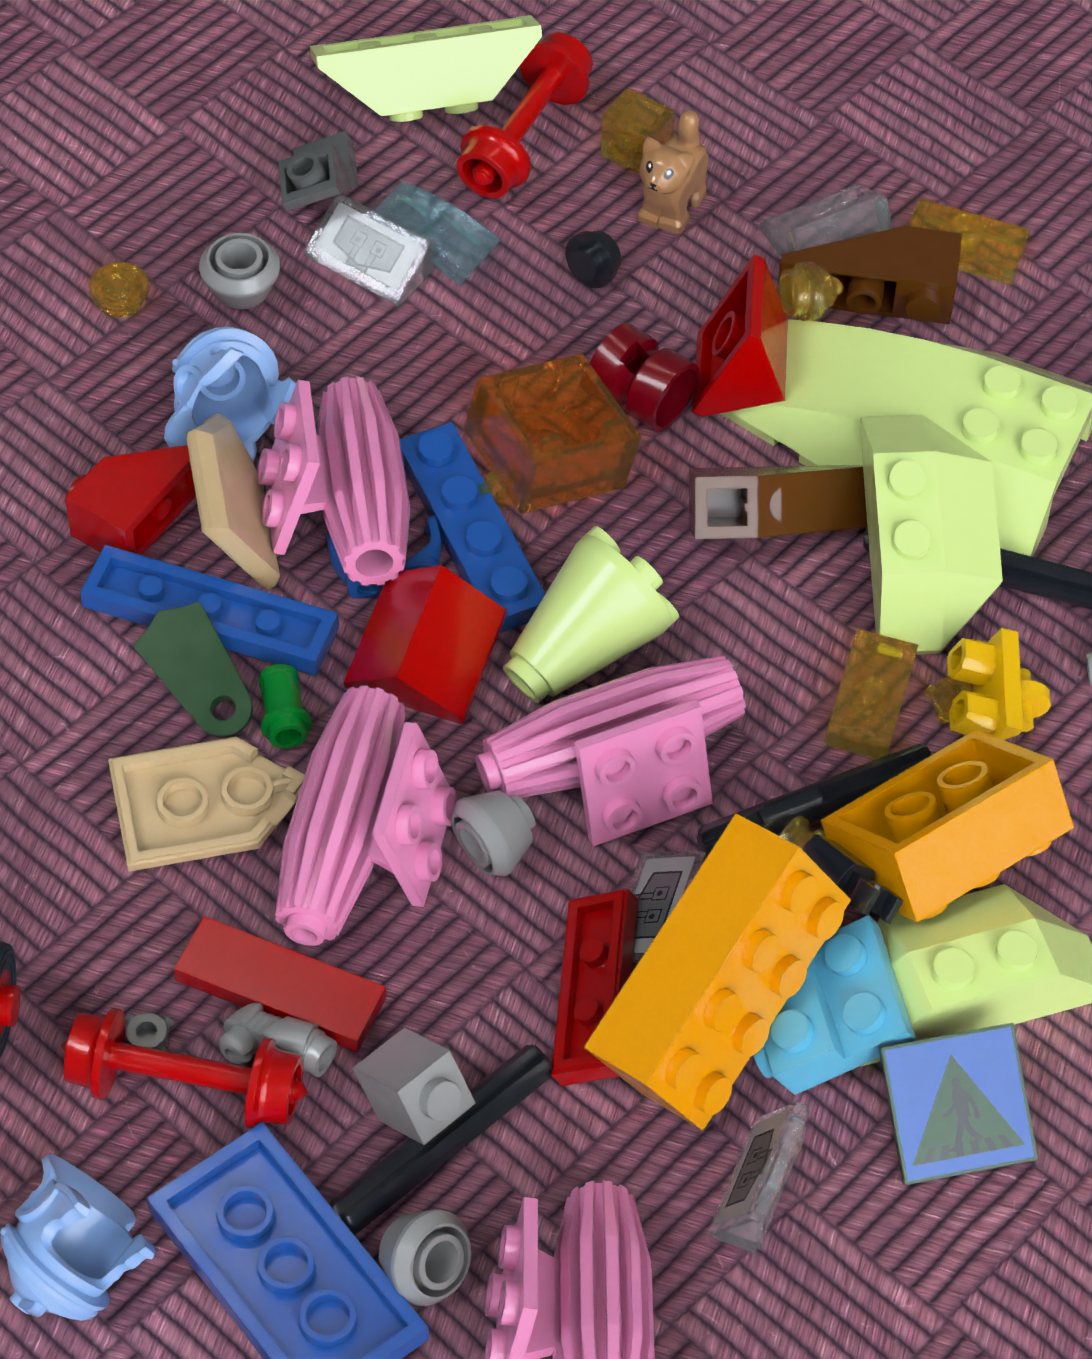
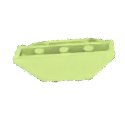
M531 15L375 38L310 46L311 58L322 72L380 116L389 115L391 121L405 122L422 118L423 110L444 107L446 113L461 114L477 110L478 102L493 100L541 39L542 30L541 25Z
M923 415L861 417L860 434L877 655L940 654L1003 581L993 464L983 455Z
M1005 884L962 895L950 902L941 914L930 919L915 922L897 913L891 924L883 921L881 918L877 923L880 927L916 1040L1006 1023H1014L1015 1025L1092 1003V944L1089 937ZM877 1058V1059H875V1060H873V1061H871V1062H868V1063H866V1064H864V1065H862V1066H866V1065H869V1064L877 1063V1062H880L881 1060H880V1058Z

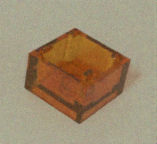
M583 353L478 378L464 426V431L520 514L625 488L641 440V435Z

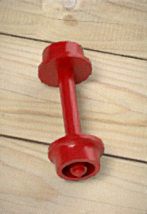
M555 32L548 34L541 42H538L520 64L522 76L531 88L502 129L483 124L471 127L464 134L460 145L462 153L457 160L456 168L463 183L473 192L483 197L494 199L504 196L510 188L522 185L528 179L532 166L530 157L520 142L549 101L563 105L575 104L585 97L590 85L588 76L591 73L593 61L586 46L578 39L569 34Z
M111 1008L105 1015L80 1012L73 1022L68 1039L61 1044L65 1052V1081L89 1088L92 1097L95 1099L105 1100L114 1085L117 1072L121 1070L246 1095L245 1127L252 1129L261 1122L289 1125L294 1116L298 1101L308 1094L302 1082L303 1056L277 1048L276 1041L273 1038L264 1037L262 1039L251 1068L124 1043V1011Z

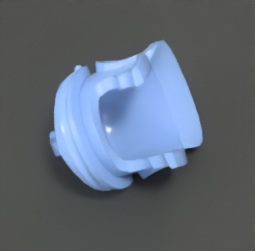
M216 327L194 337L181 351L177 359L172 361V371L175 373L173 382L175 412L165 426L164 439L169 448L187 445L186 437L189 431L205 423L204 421L209 417L220 413L232 421L252 462H254L257 452L255 442L271 424L275 425L278 407L282 402L289 403L296 383L290 377L284 381L278 380L277 359L274 352L262 339L243 329Z
M48 1154L41 1159L44 1171L42 1183L37 1190L31 1192L28 1199L15 1211V1216L19 1220L17 1227L15 1228L8 1223L0 1230L1 1244L7 1258L10 1280L14 1288V1293L9 1299L21 1311L35 1317H40L44 1312L74 1320H90L109 1305L110 1298L107 1289L121 1277L123 1272L136 1268L146 1258L152 1259L156 1249L142 1234L133 1238L129 1233L136 1222V1217L122 1200L69 1162L54 1154Z

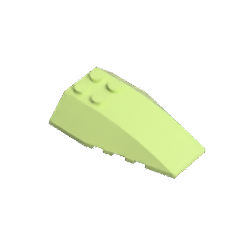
M788 319L785 401L720 414L772 446L779 442L799 454V462L805 466L863 465L860 434L861 417L923 415L992 462L1000 548L1033 557L1047 528L1053 497L1080 439L1087 441L1092 432V386L994 352L934 342L870 328Z

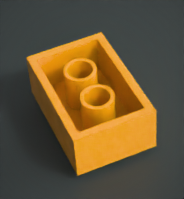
M979 730L972 731L821 820L826 838L836 841L875 871V881L887 887L904 900L897 913L915 922L930 919L941 914L953 900L973 888L983 887L994 882L999 877L1000 872L1025 857L1042 853L1049 848L1051 841L1074 828L1054 760Z

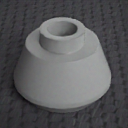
M232 233L217 239L205 249L200 258L199 271L203 282L221 304L232 309H249L259 305L267 298L279 275L280 260L274 247L267 241L248 233Z
M496 790L463 797L456 802L451 816L453 832L463 851L473 864L487 875L507 876L511 874L533 842L531 829L536 826L535 818L528 805L516 794L509 797L502 791Z
M441 1209L400 1216L390 1224L382 1237L379 1247L381 1269L389 1278L396 1291L409 1303L418 1306H430L441 1302L458 1289L469 1270L471 1245L464 1223L453 1213Z

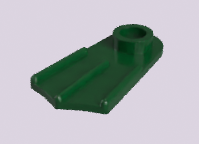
M196 602L180 608L158 611L147 630L134 644V648L207 734L218 738H227L240 733L248 725L252 717V700L202 604ZM223 701L235 703V712L229 719L218 720L214 718V710L219 703Z

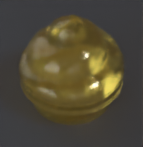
M810 261L798 262L793 269L784 270L779 281V296L785 314L789 317L798 316L802 321H813L821 318L825 314L826 309L835 303L837 295L841 294L844 289L838 278L831 276L825 268Z

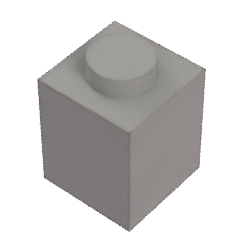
M405 1027L352 1068L378 1120L422 1145H425L476 1104L451 1051Z

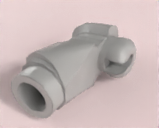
M261 1003L248 1004L233 1012L225 1020L223 1025L225 1033L219 1039V1048L222 1055L232 1063L244 1064L251 1060L253 1054H256L264 1037L273 1038L276 1041L277 1048L302 1055L304 1061L303 1072H308L315 1077H320L327 1071L337 1050V1041L326 1036L325 1032L318 1028V1023L288 1016L282 1019L279 1016L267 1014V1012L263 1011V1004Z

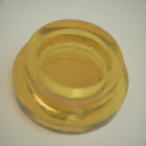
M113 262L100 267L94 272L89 282V289L92 300L99 306L101 311L113 317H126L136 313L142 307L149 292L147 275L140 267L127 262Z

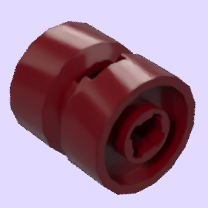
M623 323L615 327L596 349L586 372L585 385L588 390L613 406L621 407L626 404V411L629 416L653 431L661 432L670 427L688 406L699 381V368L695 363L670 348L659 350V344L656 339L629 323Z

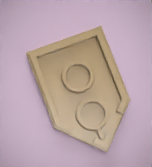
M217 413L206 419L202 425L189 431L186 437L202 532L256 582L269 590L276 586L280 573L276 554L272 551L270 527L263 526L262 508L265 499L264 485L258 484L257 470L232 421Z
M238 737L108 759L128 872L259 849L296 803L305 774L290 766L285 769L259 755L258 748Z

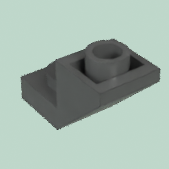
M346 131L293 148V157L278 161L282 205L286 211L358 187L355 148Z

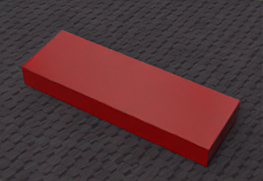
M628 888L569 900L551 1076L561 1086L620 1077L587 1051L584 1046L632 974L638 899Z
M203 916L174 967L175 981L241 1007L252 1003L263 1004L264 1012L279 1016L282 1019L288 1016L318 1023V1028L324 1031L326 1036L336 1040L337 1045L355 1052L359 1051L386 1000V986L206 916Z

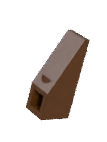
M901 226L781 254L777 293L781 303L912 319L919 322L950 324L963 233Z
M863 465L689 468V529L695 539L761 538L866 528L867 526Z

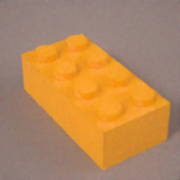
M735 814L584 1048L641 1094L703 1131L712 1116L720 1112L727 1104L732 1092V1085L750 1057L758 1053L764 1046L771 1024L787 999L795 995L803 985L807 968L825 940L831 938L839 929L843 920L844 910L851 899L799 846Z

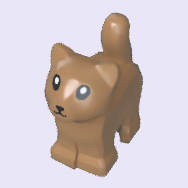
M685 110L681 114L677 125L678 136L668 139L664 145L651 137L645 139L643 156L639 166V175L644 184L643 205L638 211L637 220L655 229L660 228L675 234H681L690 220L687 211L688 200H690L691 207L698 208L706 196L707 190L705 177L709 157L705 146L700 143L699 117L692 110Z

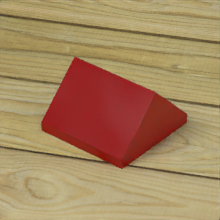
M754 254L698 331L696 365L699 368V381L693 395L692 413L702 417L785 401L788 319L766 261L758 255Z
M442 565L398 572L399 576L392 581L390 579L386 581L382 587L344 680V687L347 689L351 687L359 688L360 686H368L374 689L377 687L383 689L388 694L395 695L398 698L397 701L403 703L404 707L463 725L507 615L506 609Z

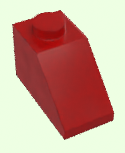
M188 445L103 457L87 475L79 476L67 492L65 502L71 536L99 552L107 545L143 555L196 497Z

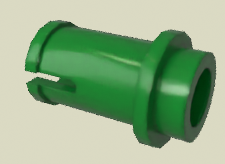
M287 664L269 666L262 670L261 677H258L265 716L260 724L261 731L271 745L280 749L295 748L304 743L307 739V733L311 730L312 726L310 714L303 709L299 673L296 668Z

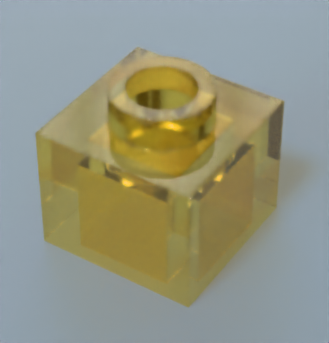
M626 88L602 115L601 155L621 167H627L639 173L645 139L651 137L664 145L668 139L672 138L674 134L675 110Z

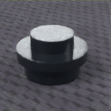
M583 231L572 237L567 243L565 250L566 261L571 273L579 282L590 288H602L615 278L617 270L621 265V253L614 239L602 231Z

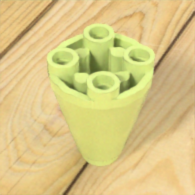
M594 526L574 546L510 651L512 659L503 666V670L512 683L525 696L535 703H540L547 695L555 697L661 636L679 618V614L674 606L656 591L663 584V581L655 569L639 556H635L629 562L620 554V549L616 542L603 529Z

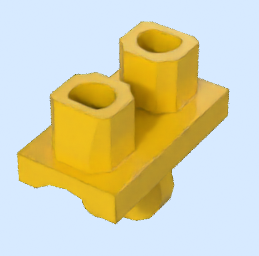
M1000 628L988 642L962 638L948 653V676L955 680L973 684V692L962 690L952 701L949 710L951 731L967 735L974 730H979L1006 740L1018 736L1021 732L1031 731L1034 728L1033 718L1042 716L1050 709L1051 696L1049 688L1037 681H1031V672L1028 669L1020 668L1019 635L1017 631Z

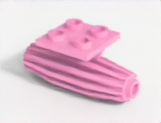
M356 376V378H340V381L337 383L332 382L328 385L327 392L323 391L316 434L310 381L298 379L289 403L282 402L278 407L274 425L276 439L272 449H263L257 470L258 484L264 485L266 489L262 508L263 526L270 527L272 551L275 554L285 555L300 514L323 510L326 527L344 573H347L348 578L353 582L359 581L363 586H369V584L384 585L390 579L392 581L399 576L398 572L403 571L406 564L410 501L398 432L380 390L377 389L372 381L366 382L363 377Z
M725 656L646 668L552 701L483 740L484 753L475 756L477 770L487 792L499 790L509 797L516 794L522 798L581 787L588 838L594 847L713 804L705 737L745 715L744 693L738 681L736 671L733 670L732 664L729 660H726Z
M368 686L351 687L346 693L344 692L312 751L282 849L275 916L277 923L284 926L283 929L286 936L299 944L316 946L323 943L324 939L330 941L340 934L373 869L374 863L393 873L411 905L419 907L425 906L431 881H436L441 872V846L446 828L451 826V816L458 801L456 791L453 787L449 786L439 766L437 754L434 750L430 749L419 725L410 722L404 723L405 707L403 703H399L395 695L388 694L383 689L377 687L376 689L369 688Z
M603 1180V1183L586 1182L585 1186L574 1188L571 1191L570 1197H567L554 1257L538 1249V1199L524 1197L516 1226L504 1225L502 1230L498 1266L500 1269H503L502 1274L491 1273L487 1285L485 1316L496 1318V1329L490 1328L484 1359H540L551 1355L553 1359H655L651 1259L633 1194L629 1195L627 1188L621 1184L616 1186L612 1184V1181Z

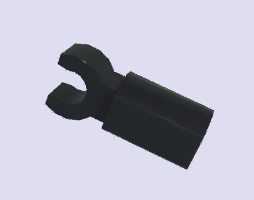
M818 834L811 838L802 850L851 899L848 905L866 915L871 911L883 921L891 924L904 900L887 887L876 882L875 871L836 841Z

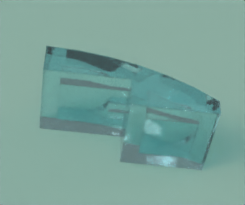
M401 182L368 216L420 244L419 252L460 286L484 262L500 242L497 236L457 207L430 192L405 182Z

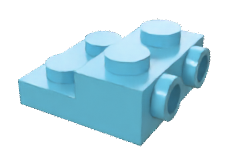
M869 915L839 928L831 938L825 940L807 968L803 985L795 995L787 999L770 1026L769 1035L764 1046L758 1053L753 1055L758 1068L766 1078L774 1077L794 1095L880 1058L878 1047L916 1040L880 927Z

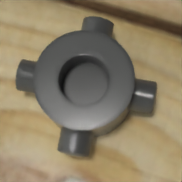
M132 1013L126 1017L125 1024L127 1025L126 1037L128 1044L171 1052L168 1049L169 1039L167 1031L174 1026V1023L168 1015L161 1018L153 1013H142L139 1015Z

